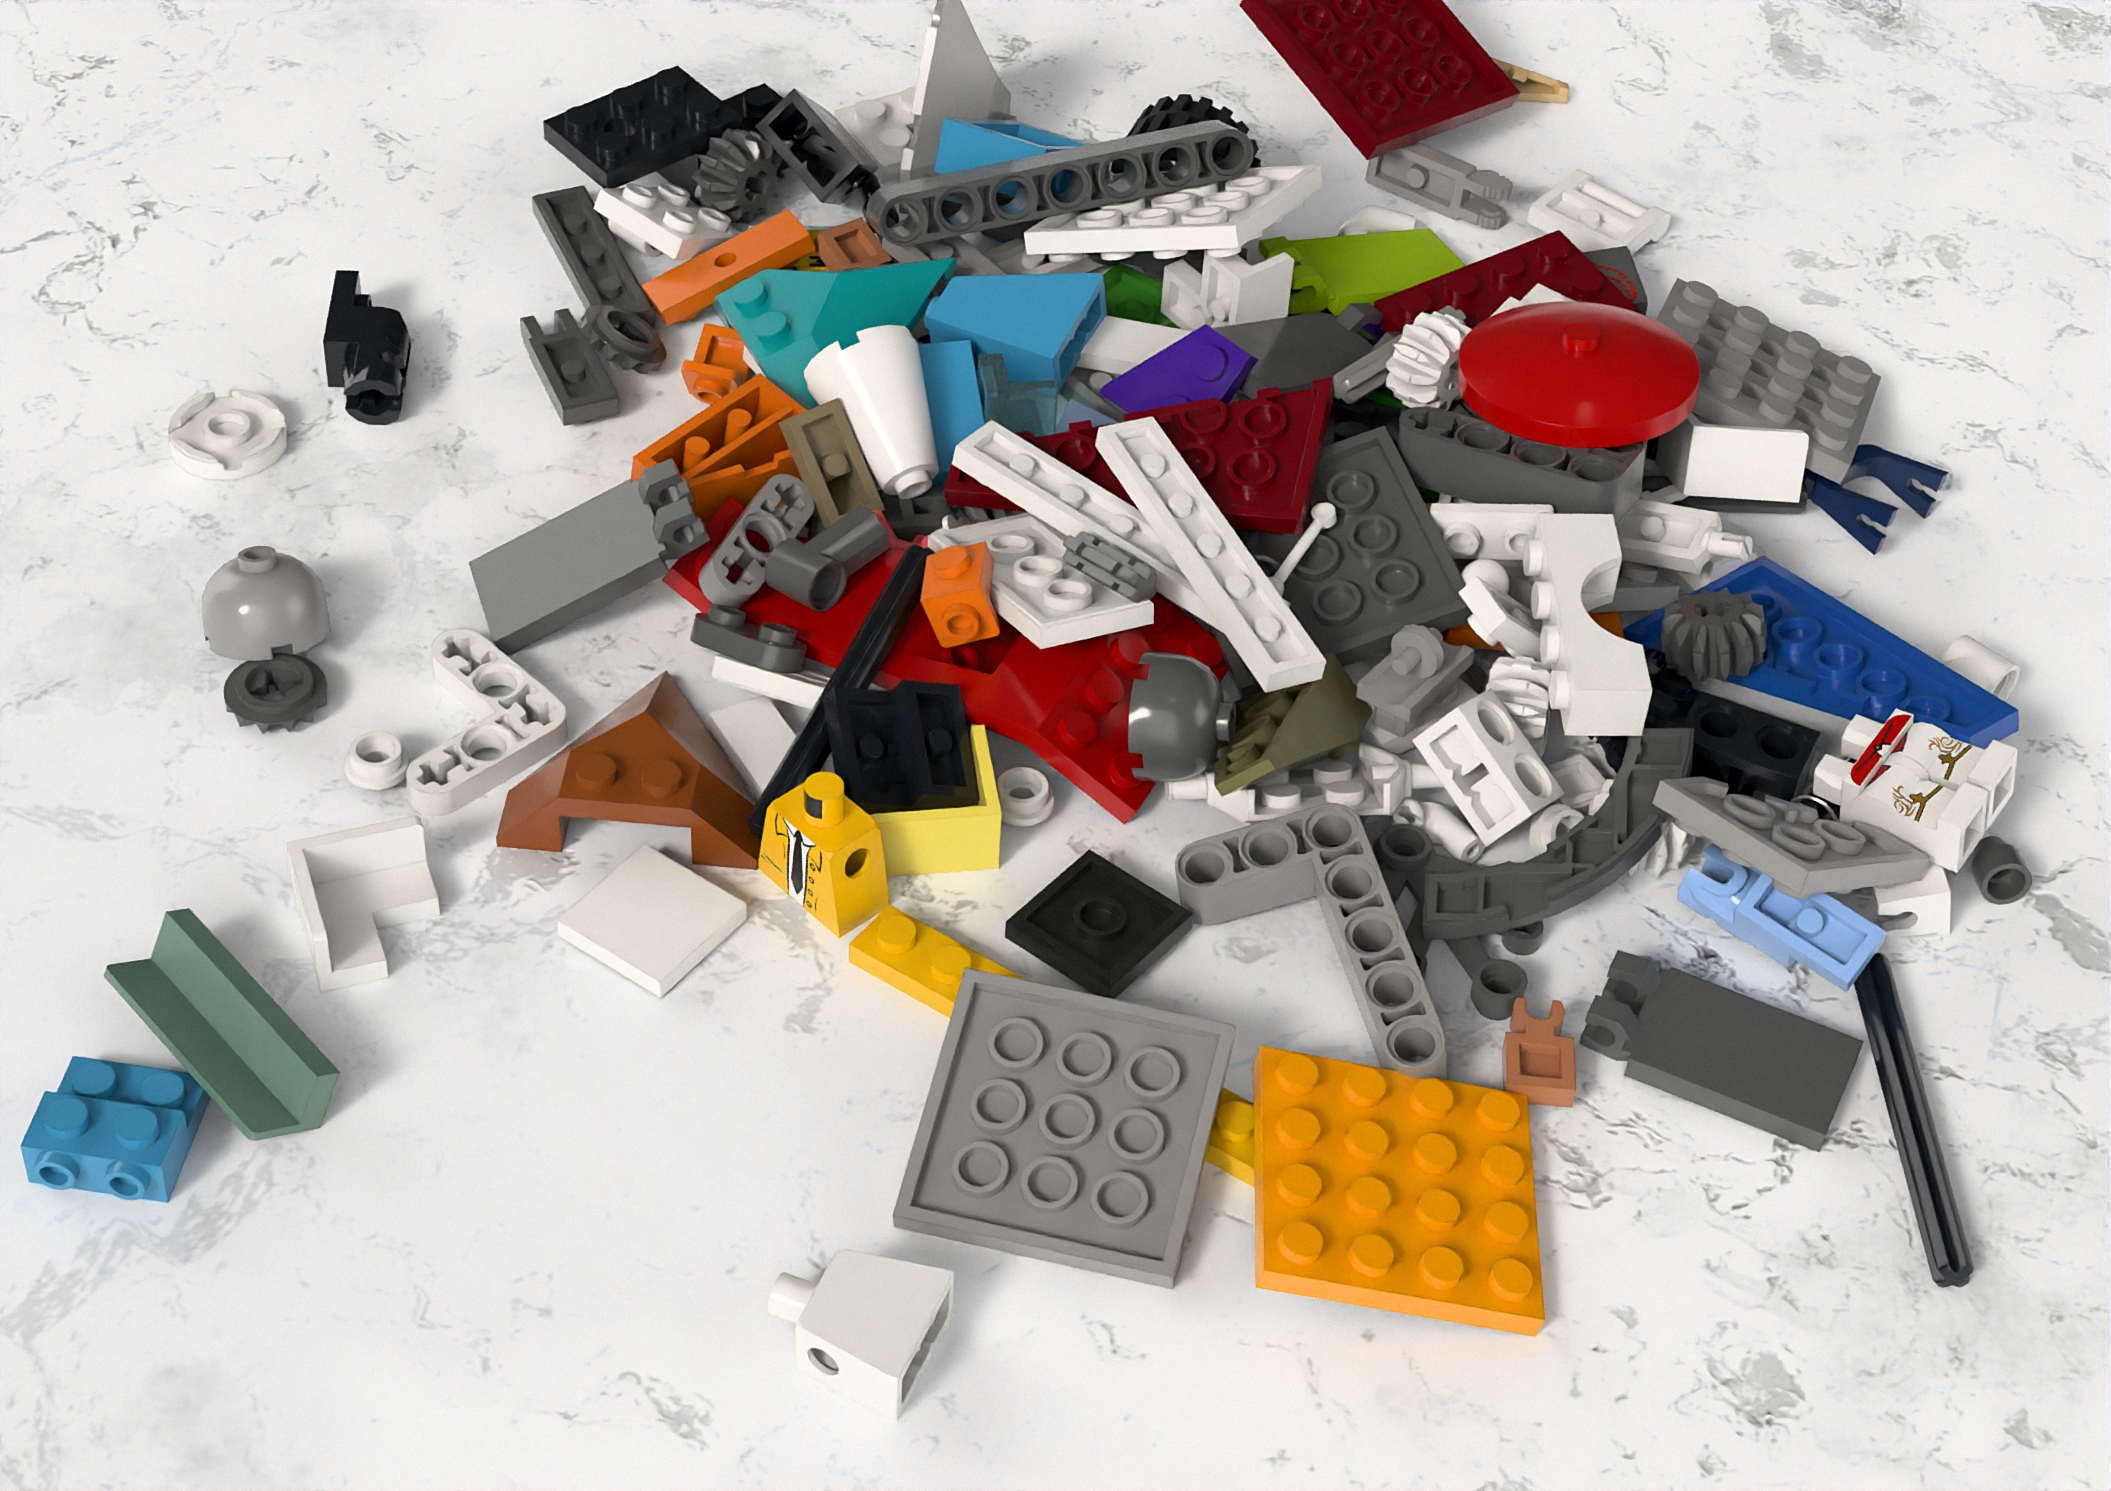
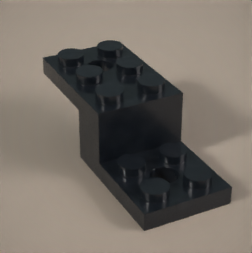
M677 65L544 120V139L603 189L618 188L656 171L671 184L689 192V199L696 205L702 206L701 202L694 197L698 184L691 176L700 169L702 163L697 155H706L709 151L710 137L721 138L727 128L745 130L749 133L753 131L763 136L755 126L784 98L763 83L722 101ZM808 120L802 122L796 128L794 135H800L807 131ZM783 158L778 167L780 171L790 167Z

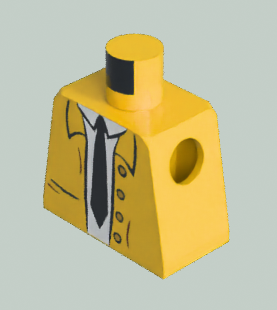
M824 771L814 773L807 777L804 783L772 801L766 812L758 858L759 870L838 938H841L876 916L889 905L881 829L871 816L844 795V782L838 775Z

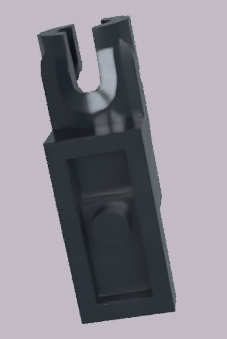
M336 270L323 338L328 387H344L343 395H346L345 410L357 421L369 425L390 424L399 418L404 394L401 391L406 385L411 350V339L407 326L399 311L386 307L372 306L371 295L361 294L359 271Z

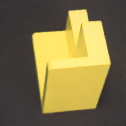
M984 724L971 725L970 747L980 800L975 805L960 808L869 815L877 822L881 829L887 877L999 869L1002 812Z

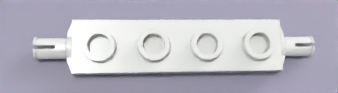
M1639 499L1616 527L1623 556L1622 560L1699 575L1704 565L1713 556L1717 555L1746 562L1753 548L1751 536L1722 532L1723 525L1718 512Z

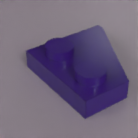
M1205 324L1105 384L1099 393L1126 413L1215 397L1226 404L1230 403L1258 359L1213 327Z

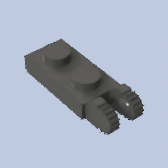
M569 308L555 311L554 329L556 333L544 335L533 315L520 318V331L523 343L563 426L590 422L598 418L620 414L618 393L596 351L590 347V340L586 339L581 333Z

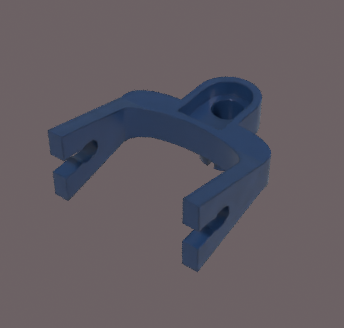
M1862 444L1857 446L1851 466L1841 484L1807 468H1804L1802 483L1807 488V499H1811L1815 505L1825 511L1869 552L1876 555L1880 552L1886 535L1878 531L1874 526L1866 524L1862 520L1861 515L1863 514L1869 517L1871 521L1887 528L1892 524L1899 508L1845 489L1842 486L1856 478L1864 476L1875 477L1923 519H1926L1930 516L1936 499L1928 495L1924 490L1916 488L1912 484V479L1919 481L1922 486L1937 492L1943 487L1949 472L1884 450L1873 444Z

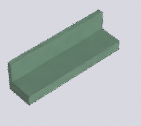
M189 908L166 911L150 959L107 965L104 973L105 979L246 1138L257 1141L321 1127L340 1071Z

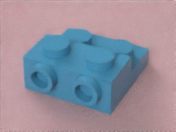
M72 1056L57 1092H44L20 1145L28 1181L43 1184L57 1190L72 1188L112 1194L125 1200L145 1199L168 1203L211 1097L188 1072Z

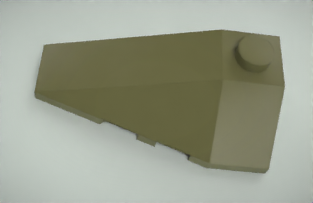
M1333 651L1323 655L1326 659L1322 679L1267 693L1261 690L1247 702L1243 703L1242 699L1233 702L1236 707L1234 737L1232 742L1221 741L1217 754L1219 760L1214 764V786L1221 796L1300 768L1327 754L1331 760L1338 759L1351 752L1362 742L1361 733L1373 711L1367 702L1356 697L1357 687Z

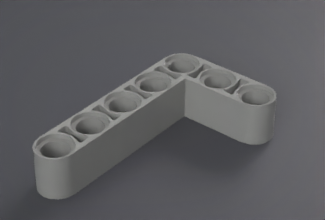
M1338 803L1318 805L1197 840L1186 845L1178 853L1175 860V873L1181 906L1193 913L1192 921L1196 924L1205 926L1219 925L1316 896L1381 1068L1396 1070L1411 1078L1424 1079L1434 1077L1448 1080L1446 1041L1442 1025L1362 822L1353 809ZM1276 863L1275 865L1265 866L1266 864ZM1353 896H1359V897H1360V898H1357V899H1346V898H1348V897H1353ZM1369 949H1382L1379 952H1366ZM1391 1002L1405 1003L1396 1007L1385 1006ZM1420 1056L1427 1058L1422 1062L1415 1063L1405 1061L1410 1057Z

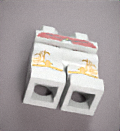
M1897 708L1885 724L1856 714L1845 729L1842 737L1841 754L1857 761L1853 764L1826 754L1814 771L1813 794L1840 806L1839 823L1852 827L1854 820L1880 827L1929 856L1930 862L1957 873L1984 836V829L1988 830L2013 795L2018 748L1993 740L1988 748L1984 750L1951 738L1945 731L1933 724L1924 722L1913 723V714Z

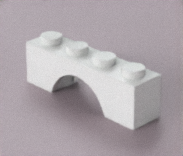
M1539 513L1534 539H1526L1524 542L1525 576L1534 577L1531 594L1532 616L1534 619H1539L1543 622L1540 634V657L1543 664H1551L1552 668L1549 678V703L1551 709H1560L1565 736H1642L1652 695V686L1642 644L1631 642L1609 633L1600 627L1587 613L1596 607L1613 602L1623 557L1613 514Z

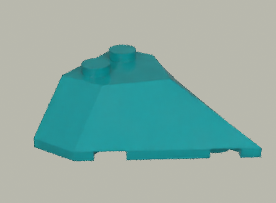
M955 258L814 272L764 269L715 296L712 305L725 327L735 330L766 378L806 410L819 406L808 391L804 378V370L812 358L836 341L839 342L842 350L860 343L856 332L867 328L898 325L905 326L912 333L929 305L927 297L939 280L948 281L958 264Z

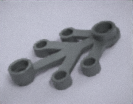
M1395 824L1386 828L1381 836L1374 841L1372 850L1394 906L1405 886L1408 887L1418 902L1405 934L1425 981L1428 964L1426 955L1432 943V940H1423L1422 929L1426 874L1455 873L1485 867H1478L1436 854L1431 839L1424 830L1411 824ZM1542 920L1526 926L1495 934L1502 935V944L1509 952L1526 956L1535 953L1540 948L1544 925ZM1516 931H1523L1530 935H1522ZM1475 936L1443 939L1472 980L1470 997L1477 1011L1490 1020L1500 1021L1511 1017L1516 998H1525L1528 980L1524 970L1512 961L1491 959Z

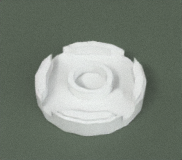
M244 389L230 390L231 397L215 398L214 392L200 394L182 404L170 417L168 424L169 450L176 464L188 473L210 480H235L256 475L274 465L286 451L288 427L285 423L281 407L264 395Z

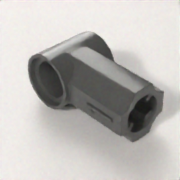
M859 505L807 543L796 538H788L781 541L767 559L765 566L766 583L772 589L815 612H825L840 600L845 591L848 577L890 548L888 530L882 526L875 512Z

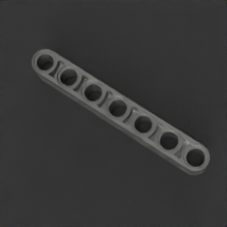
M1208 120L887 185L871 195L867 203L866 216L869 224L888 242L897 246H910L1231 180L1243 175L1249 169L1253 161L1254 148L1251 140L1242 131L1220 120ZM1229 137L1230 150L1223 160L1214 162L1212 158L1214 145L1221 138ZM1175 147L1177 150L1175 166L1170 171L1160 173L1159 159L1166 150ZM1122 158L1124 162L1122 176L1116 182L1106 184L1105 171L1107 166L1112 161ZM1069 169L1071 182L1068 188L1063 193L1052 195L1050 188L1053 177L1058 172ZM1016 181L1017 193L1015 198L1009 204L998 206L996 193L999 187L1005 182ZM953 192H961L963 196L961 209L953 216L943 217L941 213L943 200ZM898 203H907L909 211L906 221L899 227L887 228L886 215L888 211Z

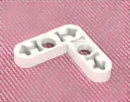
M465 628L450 629L434 638L431 644L433 676L441 686L482 720L417 757L409 764L406 770L409 803L415 811L422 815L433 817L445 816L459 810L555 753L565 745L568 738L566 707L562 701L483 635ZM500 685L509 686L515 690L505 697H490L483 693L487 688ZM482 748H496L504 752L501 757L489 761L477 760L471 756Z

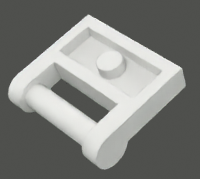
M1577 169L1530 205L1527 223L1548 234L1560 230L1578 249L1584 252L1627 246L1632 256L1650 240L1657 242L1663 237L1669 226L1671 215L1656 206L1648 209L1595 183L1593 175Z

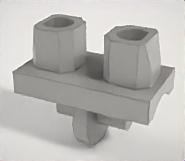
M1414 624L1405 625L1393 636L1391 653L1357 683L1356 697L1374 706L1373 722L1376 726L1399 737H1405L1417 726L1418 715L1428 705L1440 704L1452 693V683L1473 664L1474 649L1465 645L1453 646L1442 641V634L1436 628H1427L1423 625L1418 626Z

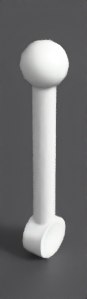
M1319 503L1312 508V523L1275 575L1267 577L1280 596L1284 592L1283 583L1320 531L1330 528L1336 523V511L1332 504Z

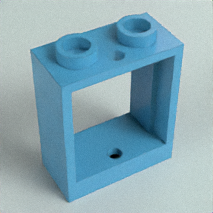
M944 118L934 172L946 174L1089 145L1090 143L1014 120ZM1109 165L1105 171V180L1110 177ZM1064 169L1053 177L1050 188L1052 195L1063 193L1068 188L1071 182L1069 169ZM1016 181L1003 183L997 192L1015 198L1017 193Z

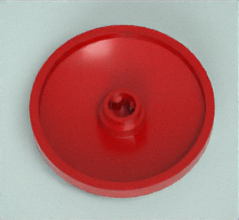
M1564 301L1536 303L1512 308L1479 323L1468 333L1461 344L1458 356L1457 384L1463 399L1476 414L1490 424L1510 434L1554 446L1609 448L1647 441L1681 424L1692 412L1697 402L1701 373L1699 360L1693 348L1678 333L1657 320L1615 306Z

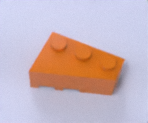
M759 373L633 456L631 480L634 482L641 479L643 470L672 458L678 467L681 478H685L690 485L695 501L691 504L696 517L700 516L706 526L730 496L746 508L757 492L773 476L789 474L802 479L778 423L807 410ZM781 500L777 506L784 505L785 503Z

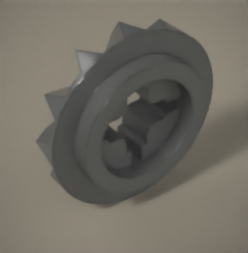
M592 305L581 318L582 326L580 331L586 339L590 340V347L605 355L607 361L618 363L623 370L628 371L632 368L639 374L647 375L650 371H658L666 359V349L657 332L645 320L624 308L611 305Z
M273 653V659L246 661L228 676L223 690L226 711L234 713L239 726L256 724L262 734H265L273 726H283L287 731L291 732L296 720L313 722L316 709L327 705V682L323 671L311 660L288 653ZM274 685L275 691H279L285 699L273 701L272 697L268 695L270 693L269 686Z

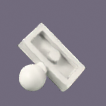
M1479 559L1471 562L1461 574L1466 586L1458 593L1473 612L1467 619L1472 629L1491 646H1494L1498 641L1501 642L1513 658H1516V655L1532 657L1535 658V661L1542 662L1540 657L1542 620L1534 619L1530 609L1509 597L1507 594L1509 590V577L1506 570L1499 563L1490 559Z

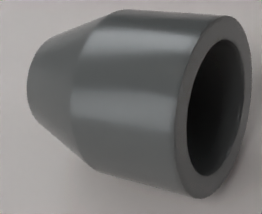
M1996 836L1981 839L1974 848L1971 871L1983 897L1987 901L1998 905L2009 904L2019 900L2028 892L2032 884V875L2017 848Z

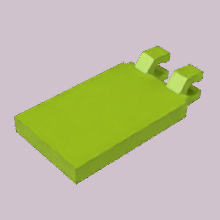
M1430 228L1291 241L1285 236L1259 240L1258 251L1266 260L1283 252H1286L1294 259L1291 288L1293 290H1302L1298 293L1290 294L1288 314H1309L1328 308L1334 316H1339L1350 303H1370L1374 306V301L1466 266Z

